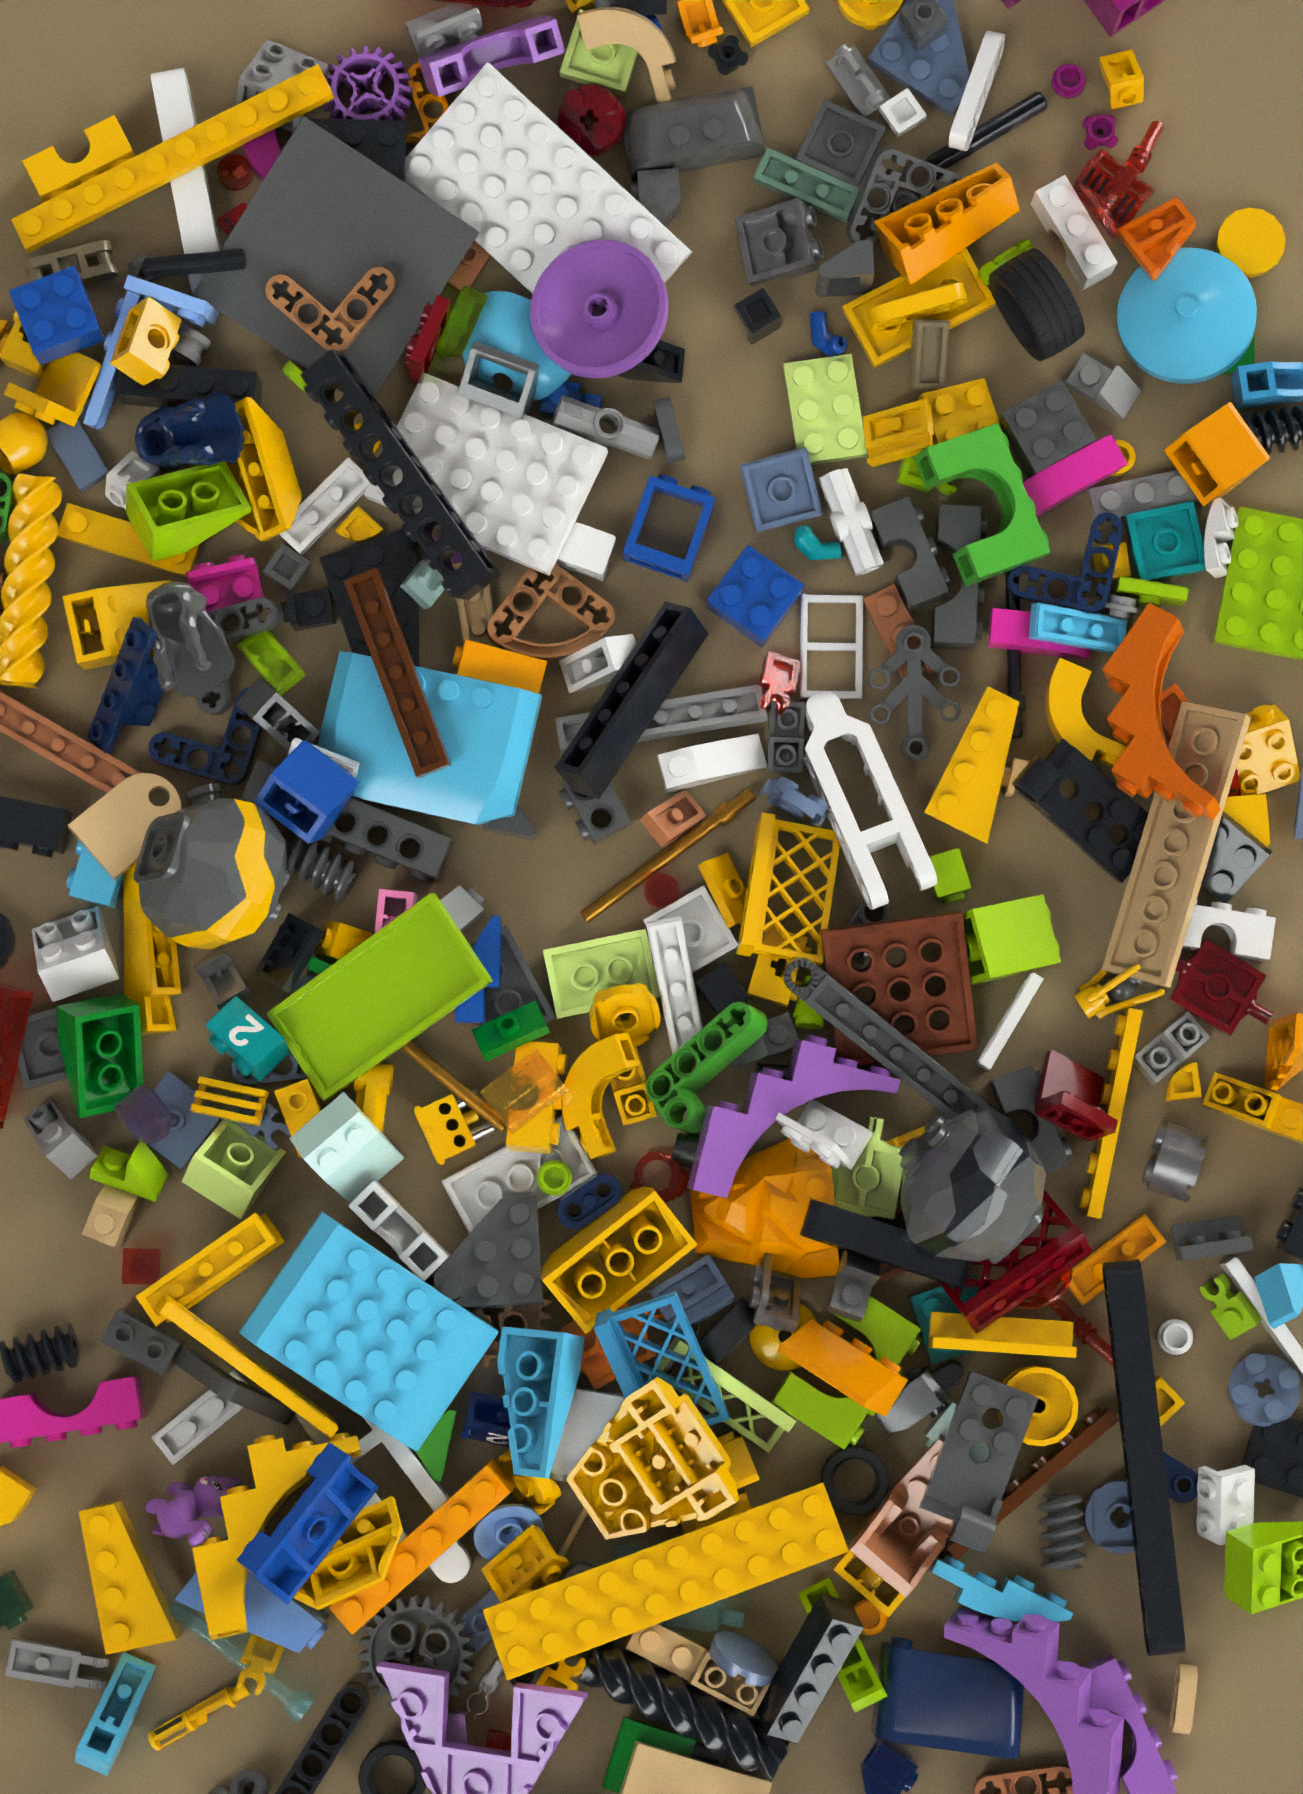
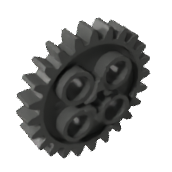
M414 1593L408 1604L402 1595L396 1600L397 1608L391 1602H388L383 1607L385 1614L378 1611L373 1616L376 1624L368 1622L364 1627V1630L371 1636H363L359 1641L361 1645L368 1648L358 1655L359 1659L368 1660V1664L361 1669V1673H372L373 1677L369 1680L367 1686L370 1687L378 1684L381 1687L376 1695L377 1698L382 1697L386 1693L390 1695L389 1707L392 1706L391 1702L393 1699L382 1673L377 1672L376 1666L381 1661L388 1662L391 1659H396L403 1665L413 1666L415 1652L412 1649L419 1640L420 1623H425L426 1629L419 1648V1654L422 1657L417 1662L416 1667L449 1671V1693L454 1696H458L462 1691L458 1683L467 1684L470 1677L463 1671H471L475 1663L466 1659L473 1656L476 1652V1648L466 1646V1643L473 1638V1634H462L461 1630L467 1624V1621L462 1620L456 1623L454 1617L458 1610L455 1608L447 1614L444 1611L445 1600H442L435 1607L432 1605V1595H428L425 1601L420 1603L418 1594ZM396 1625H406L411 1631V1638L403 1639L399 1637L396 1632ZM430 1634H442L446 1640V1646L443 1648L434 1646L430 1640ZM450 1695L448 1696V1704L451 1701Z

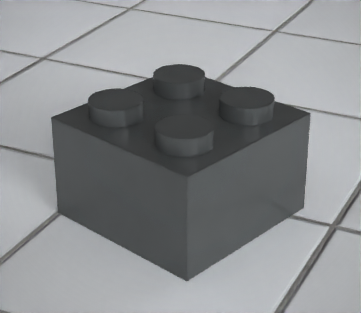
M1062 380L1002 412L999 417L1002 432L1007 436L1010 447L1029 478L1096 441V437Z

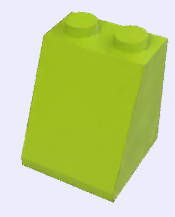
M1044 894L975 908L963 913L971 986L1045 968L1061 962L1059 955L1060 947L1054 936L1050 921L1051 913L1045 902Z

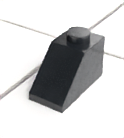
M659 340L655 348L643 361L617 376L629 380L682 383L685 349Z

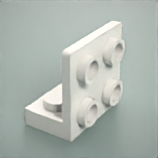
M813 1099L809 1101L797 1122L779 1112L775 1117L777 1122L783 1127L780 1132L791 1139V1144L806 1153L810 1149L820 1155V1160L835 1169L842 1165L852 1170L873 1135L870 1130Z

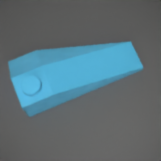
M502 1327L497 1364L499 1375H503L506 1394L502 1398L504 1408H508L510 1421L508 1438L514 1475L549 1479L579 1379L585 1337L564 1332Z

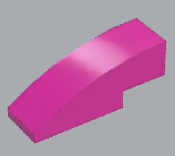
M1112 434L1056 462L1022 483L1027 495L1034 502L1035 515L1038 518L1062 502L1073 499L1129 464Z
M992 608L989 614L987 647L1020 650L1023 654L1086 660L1090 658L1089 649L1028 639L1031 612Z

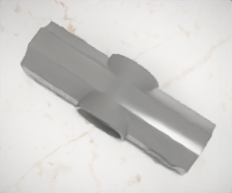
M564 395L559 400L552 423L553 426L589 438L591 442L601 446H612L648 460L651 459L657 446L660 432L659 429L623 417L614 408L600 409ZM605 421L612 426L613 433L607 434L600 429L599 422Z

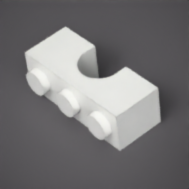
M1066 175L1035 191L1031 206L1047 233L1053 230L1059 237L1066 252L1065 263L1081 290L1083 291L1112 275L1118 262Z
M1196 900L1182 949L1192 951L1199 949L1204 930L1208 926H1217L1226 931L1230 938V954L1237 958L1264 962L1269 960L1271 956L1276 918L1266 916L1267 911L1263 909L1246 908L1244 913L1232 911L1231 904L1211 902V906L1207 907L1197 905Z
M372 1181L348 1205L372 1231L376 1232L398 1254V1257L423 1281L426 1282L450 1257V1254L378 1181Z

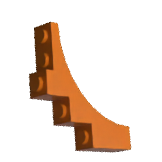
M1149 602L1102 669L1108 680L1107 686L1122 696L1106 720L1113 730L1112 736L1127 746L1111 771L1118 781L1116 786L1132 797L1137 793L1147 799L1152 791H1154L1166 801L1170 802L1174 798L1183 804L1182 808L1192 816L1200 818L1203 815L1213 821L1221 810L1215 797L1194 783L1175 763L1169 752L1162 730L1160 702L1163 679L1171 655L1185 631L1178 617Z

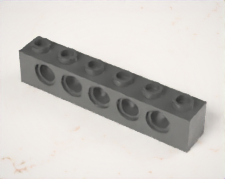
M257 760L241 799L257 805L253 801L276 767ZM353 798L348 800L325 837L319 839L331 844L332 839L345 843L344 850L363 857L365 852L378 856L376 863L393 870L396 869L397 865L410 869L408 876L428 883L429 878L438 881L454 843L447 836ZM345 815L353 816L355 818L354 828L349 832H340L337 828L338 820ZM383 828L388 832L386 842L379 846L372 845L369 840L371 832L374 829ZM409 841H415L420 844L419 854L412 859L403 857L401 852L403 845Z

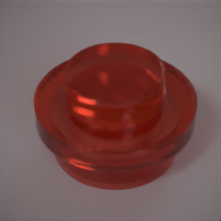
M658 873L647 880L644 887V895L650 905L656 908H665L677 900L679 886L672 876Z

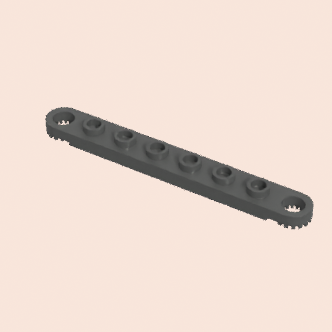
M798 957L786 964L783 970V980L790 991L951 1119L968 1110L977 1108H991L1000 1113L810 959ZM804 966L811 971V978L804 985H797L791 979V974L795 968Z

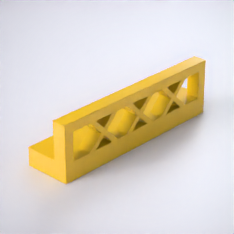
M930 1312L928 1348L1076 1358L1077 1347H1072L1073 1322L1000 1317L976 1334L962 1314Z

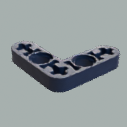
M1102 513L1093 520L1079 577L1030 566H1019L1010 573L1007 579L1009 592L1019 599L1091 613L1100 611L1105 606L1109 596L1123 532L1121 519L1113 513ZM1105 520L1111 521V527L1116 529V533H1110L1106 546L1113 545V551L1105 547H1092L1093 541L1097 544L1101 542L1102 531L1097 529V525H1103ZM1094 554L1105 555L1109 561L1108 569L1102 573L1093 571L1089 565L1090 557ZM1025 573L1028 574L1027 578L1030 582L1038 583L1039 576L1046 577L1041 587L1042 596L1035 595L1037 587L1027 586L1025 591H1019V585L1013 583V579L1020 578L1021 574ZM1085 575L1093 579H1106L1105 585L1100 582L1097 584L1096 595L1101 597V601H1095L1093 606L1087 605V599L1082 597V593H1088L1092 581H1085ZM1060 580L1066 584L1067 594L1064 598L1054 599L1048 594L1047 587L1051 581Z
M250 687L243 689L237 696L221 748L162 732L152 737L149 742L148 750L150 756L163 766L229 786L241 784L248 775L263 729L258 723L254 726L246 720H238L240 714L245 718L247 714L236 703ZM240 727H246L252 733L250 742L244 746H238L233 742V733ZM166 740H170L169 745L179 751H182V744L187 745L182 753V764L176 763L179 757L171 753H166L165 757L161 758V752L157 750L158 744L164 745ZM229 747L239 753H247L245 758L238 755L236 766L240 769V773L232 774L231 778H227V773L223 770L224 764L230 765L234 757L232 753H227ZM195 750H203L208 756L206 765L199 769L193 768L189 764V756Z

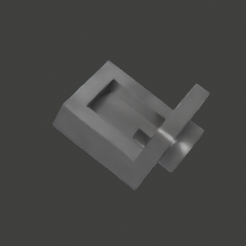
M223 948L207 954L201 961L194 964L193 967L196 973L203 980L219 1010L235 996L242 1000L251 995L237 966Z

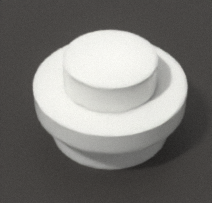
M1167 1320L1158 1330V1344L1169 1354H1183L1189 1350L1193 1343L1192 1329L1182 1320Z

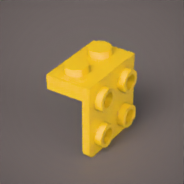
M75 352L48 363L35 393L9 382L4 395L16 400L14 408L34 415V417L51 425H54L57 419L75 427L92 386L97 380L101 365L98 361Z
M1275 704L1261 705L1254 708L1252 712L1246 713L1251 719L1236 766L1241 796L1259 795L1297 782L1300 778V771L1289 719Z

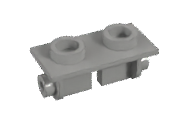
M846 44L840 46L835 51L837 56L825 63L861 116L866 118L878 110L880 105L891 99L855 45L849 48Z

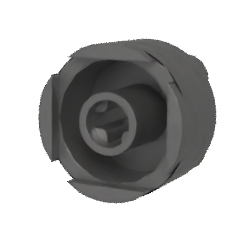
M1167 1122L1166 1127L1159 1126L1152 1144V1148L1157 1149L1158 1152L1155 1161H1147L1141 1182L1148 1184L1146 1190L1188 1203L1191 1195L1184 1192L1186 1188L1191 1189V1187L1195 1186L1206 1148L1199 1145L1200 1142L1206 1143L1209 1135Z

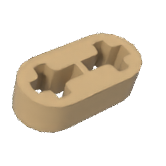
M1178 1663L1176 1666L1169 1727L1172 1733L1187 1735L1191 1733L1198 1681V1670L1195 1665Z

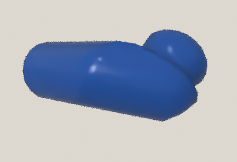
M816 311L810 313L811 341L813 346L829 357L842 355L847 349V341L843 336L838 337L828 331L826 312Z

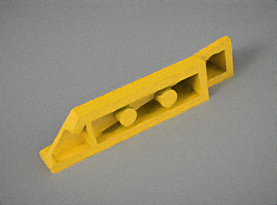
M136 862L123 873L124 995L140 1004L141 1035L173 1032L177 1030L169 996L181 994L177 943L159 930L144 914L140 903L139 883L134 880Z

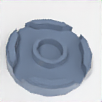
M717 1632L709 1645L711 1646L709 1654L715 1664L729 1676L735 1678L738 1673L746 1677L744 1682L748 1685L759 1687L769 1685L778 1670L775 1659L766 1649L752 1639L736 1632Z

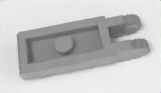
M12 1638L4 1676L69 1688L79 1686L103 1690L105 1689L106 1680L96 1676H79L81 1664L92 1665L98 1668L109 1667L110 1658L98 1654L83 1653L84 1650Z

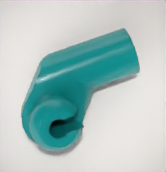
M802 525L795 529L794 544L807 559L813 561L841 559L840 541L821 542L807 525Z

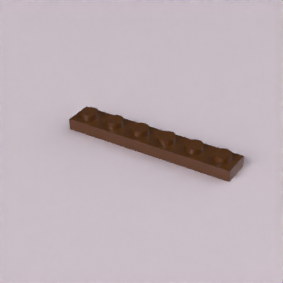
M374 568L344 580L415 776L422 778L452 766L380 571Z
M1099 1407L1094 1408L1082 1419L1085 1425L1075 1433L1071 1430L1064 1438L1055 1443L1058 1448L1050 1455L1046 1456L1042 1453L1028 1465V1468L1031 1470L1021 1479L1015 1476L1008 1481L1001 1499L1003 1503L997 1517L996 1526L1120 1420L1115 1413L1108 1407L1102 1410ZM951 1540L945 1543V1547L956 1560L970 1549Z

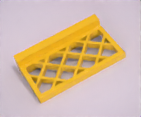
M761 813L756 824L736 954L750 957L752 953L787 960L804 957L810 959L818 966L823 964L824 950L821 929H828L840 844L834 830L775 819V814ZM779 831L793 833L799 844L786 852L777 841ZM817 838L831 840V852L820 859L810 843ZM804 848L815 863L800 871L790 856ZM777 851L780 856L775 859V853ZM829 860V867L827 868L824 863ZM785 861L795 876L780 884L772 873L773 867ZM818 867L827 878L826 885L815 891L805 878V875ZM799 880L809 893V896L795 904L785 889ZM772 883L775 889L770 892V885ZM825 892L823 901L819 895ZM779 893L790 909L776 917L767 905L768 900ZM814 900L821 909L822 915L821 918L810 924L800 908ZM794 913L805 928L791 937L780 921ZM767 916L770 922L764 925L765 918ZM818 925H820L819 934L814 929ZM773 926L785 940V942L777 947L762 945L763 933ZM809 933L817 943L816 955L802 952L794 941Z

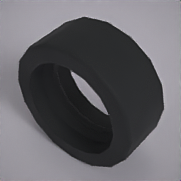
M744 1297L734 1303L698 1340L702 1352L714 1364L719 1363L757 1325L753 1323L754 1308L749 1307V1302Z
M848 1445L845 1450L842 1448L837 1449L826 1459L821 1470L820 1483H824L831 1505L836 1510L847 1515H863L873 1511L883 1502L888 1491L889 1475L885 1464L873 1451L863 1446L853 1447ZM850 1459H860L868 1463L876 1477L872 1493L866 1499L860 1501H848L842 1498L836 1492L833 1484L837 1467Z
M396 1739L384 1741L369 1751L361 1764L358 1777L362 1794H381L373 1783V1769L380 1759L389 1755L404 1757L414 1769V1784L406 1794L424 1793L426 1784L421 1775L423 1769L415 1750L410 1749L408 1742Z

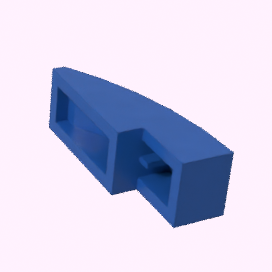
M492 916L473 947V951L491 976L493 982L456 1008L455 1022L457 1024H484L486 989H500L502 925L500 916Z

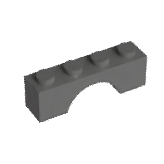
M939 505L936 516L935 545L945 550L954 558L953 554L964 546L977 542L980 538H986L987 517H981V506ZM961 576V587L957 595L947 603L935 607L932 613L931 648L972 650L976 640L982 639L983 620L977 619V606H983L984 585H978L977 582L965 586Z

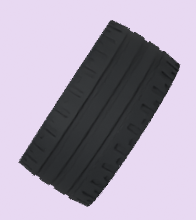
M1032 248L1022 252L1002 266H999L989 275L990 288L1003 318L1023 348L1034 359L1043 361L1053 357L1077 342L1085 334L1083 317L1072 292L1053 263L1040 250Z

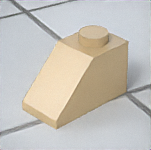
M105 1184L93 1204L82 1235L112 1247H122L142 1197Z

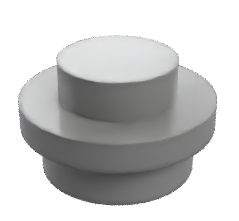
M1109 594L1108 602L1104 606V608L1110 609L1109 616L1129 619L1130 613L1138 614V608H1135L1137 599Z

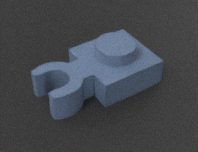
M245 1095L241 1100L258 1103L259 1098ZM268 1101L266 1102L260 1127L238 1122L255 1139L263 1132L266 1144L276 1151L280 1149L273 1139L276 1132L283 1131L284 1134L291 1137L285 1124L273 1121L280 1112ZM236 1106L230 1111L253 1117L255 1115V1110Z

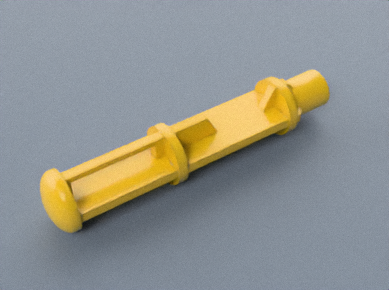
M244 1681L241 1689L237 1686L233 1688L226 1687L161 1726L149 1731V1744L154 1750L159 1751L207 1723L208 1714L225 1704L231 1708L236 1707L239 1700L251 1694L248 1685ZM180 1717L182 1718L181 1722L156 1735L155 1731ZM186 1727V1732L161 1746V1741Z

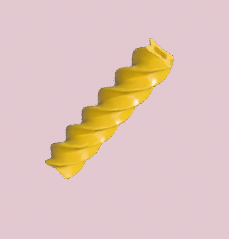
M17 474L13 482L12 500L14 509L8 521V535L11 543L4 557L7 578L1 590V603L4 610L0 617V685L38 689L36 683L44 673L45 662L39 649L47 640L49 632L42 615L49 608L52 600L51 591L45 581L51 576L55 568V558L49 546L55 541L59 532L58 523L52 513L62 500L61 488L59 484L53 482L56 479L55 477Z

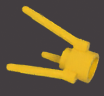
M1135 964L1102 987L1097 983L1109 972L1101 968L1088 982L1078 987L1080 992L1073 996L1088 1019L1096 1015L1101 1020L1111 1013L1163 996L1165 991L1159 989L1106 1007L1105 1004L1110 1002L1106 993L1140 970L1141 966Z

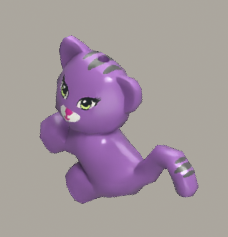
M221 1475L204 1476L199 1479L192 1490H190L187 1483L173 1481L166 1489L167 1494L173 1496L170 1502L165 1498H155L146 1504L145 1510L148 1513L156 1514L158 1523L152 1529V1533L168 1536L172 1539H180L185 1534L190 1535L188 1542L193 1547L206 1542L212 1536L213 1528L207 1520L197 1519L200 1516L204 1518L224 1516L220 1496L227 1495V1490L230 1488L241 1486L242 1479L240 1477L228 1478Z

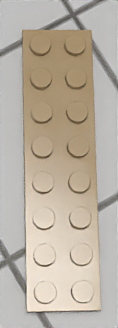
M1182 701L1169 743V752L1175 763L1194 783L1215 797L1221 810L1213 821L1203 815L1200 818H1196L1182 808L1183 804L1174 798L1169 802L1154 793L1102 970L1119 975L1133 965L1139 964L1141 966L1140 970L1129 978L1168 988L1171 987L1251 717L1248 715Z

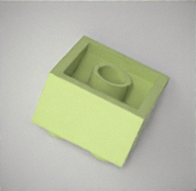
M223 1119L193 1155L181 1182L234 1216L242 1219L263 1191L284 1158L286 1151L281 1148L278 1151L270 1148L261 1135L255 1139L238 1122Z

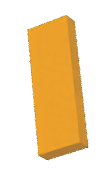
M1143 1213L1060 1276V1278L1080 1305L1083 1306L1104 1290L1103 1262L1139 1259L1141 1262L1167 1241L1148 1216Z

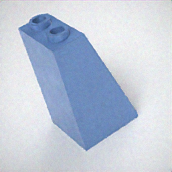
M196 1572L175 1599L183 1605L205 1613ZM248 1572L245 1594L247 1631L297 1653H300L305 1645L312 1649L329 1628L324 1624L329 1614L323 1609H314L294 1598L287 1605L270 1593Z

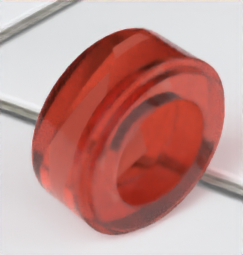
M231 154L225 156L219 162L217 176L222 186L226 189L240 191L250 184L252 169L247 159L243 156Z

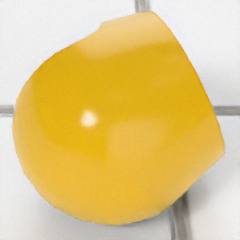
M14 412L0 420V449L6 455L5 457L0 452V469L8 475H14L36 465L42 460L47 450L48 436L44 426L36 417L25 412Z

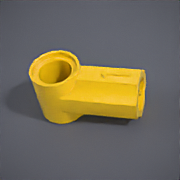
M379 1063L354 1081V1091L357 1092L355 1104L381 1132H384L387 1097L391 1094L394 1065Z

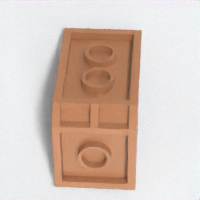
M942 1434L887 1492L883 1502L868 1514L862 1522L850 1548L851 1552L905 1598L917 1586L944 1548L953 1524V1520L919 1508L945 1438Z

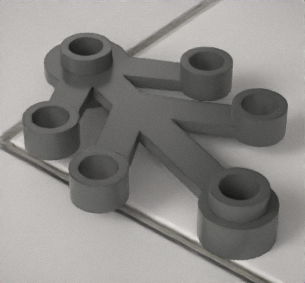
M909 625L901 629L896 637L897 650L880 668L872 670L869 674L870 685L875 689H884L890 683V675L907 660V675L881 703H876L871 707L869 714L874 723L885 724L889 721L891 712L907 696L908 735L903 739L901 749L904 756L911 761L923 760L930 751L929 741L923 736L922 695L939 710L943 720L954 722L961 715L960 706L954 701H949L921 675L922 660L939 674V681L942 685L954 687L960 681L958 669L948 666L930 649V635L923 627L918 625ZM917 636L920 639V645L917 649H910L907 646L909 637ZM947 670H953L956 674V679L952 683H946L943 680V674ZM877 672H882L886 676V681L882 685H876L873 682V676ZM948 705L956 707L957 712L953 718H947L944 715V708ZM878 707H883L887 711V715L883 720L874 718V710ZM913 741L922 743V751L918 754L910 752L909 747Z

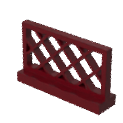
M1045 1189L1042 1200L1045 1202L1046 1208L1043 1219L1040 1222L1042 1225L1039 1238L1026 1237L1011 1251L1010 1258H1003L996 1264H992L988 1259L980 1262H971V1265H984L981 1279L967 1278L964 1287H979L975 1296L963 1303L960 1299L962 1288L955 1287L953 1290L950 1287L951 1285L937 1281L976 1334L1092 1252L1083 1232L1076 1224L1070 1221ZM1049 1225H1062L1067 1229L1056 1238H1047ZM1021 1245L1037 1246L1035 1253L1030 1257L1018 1259ZM992 1266L1008 1267L1006 1274L999 1279H989Z

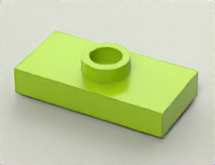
M1121 576L1115 583L1113 595L1139 600L1138 604L1145 607L1149 602L1157 607L1160 604L1182 607L1187 601L1189 589L1178 585Z
M270 631L245 637L236 645L271 688L280 696L306 676L305 672Z

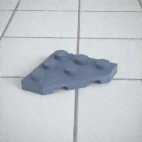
M907 0L903 7L914 0ZM935 0L948 18L944 35L915 52L897 25L898 13L868 56L867 63L905 88H909L911 92L952 118L960 105L970 74L954 0Z

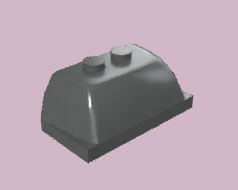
M753 86L686 97L625 111L626 127L623 140L632 181H637V171L679 168V172L762 157L766 151Z

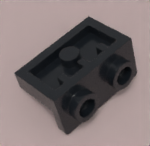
M288 913L254 974L290 994L325 932Z

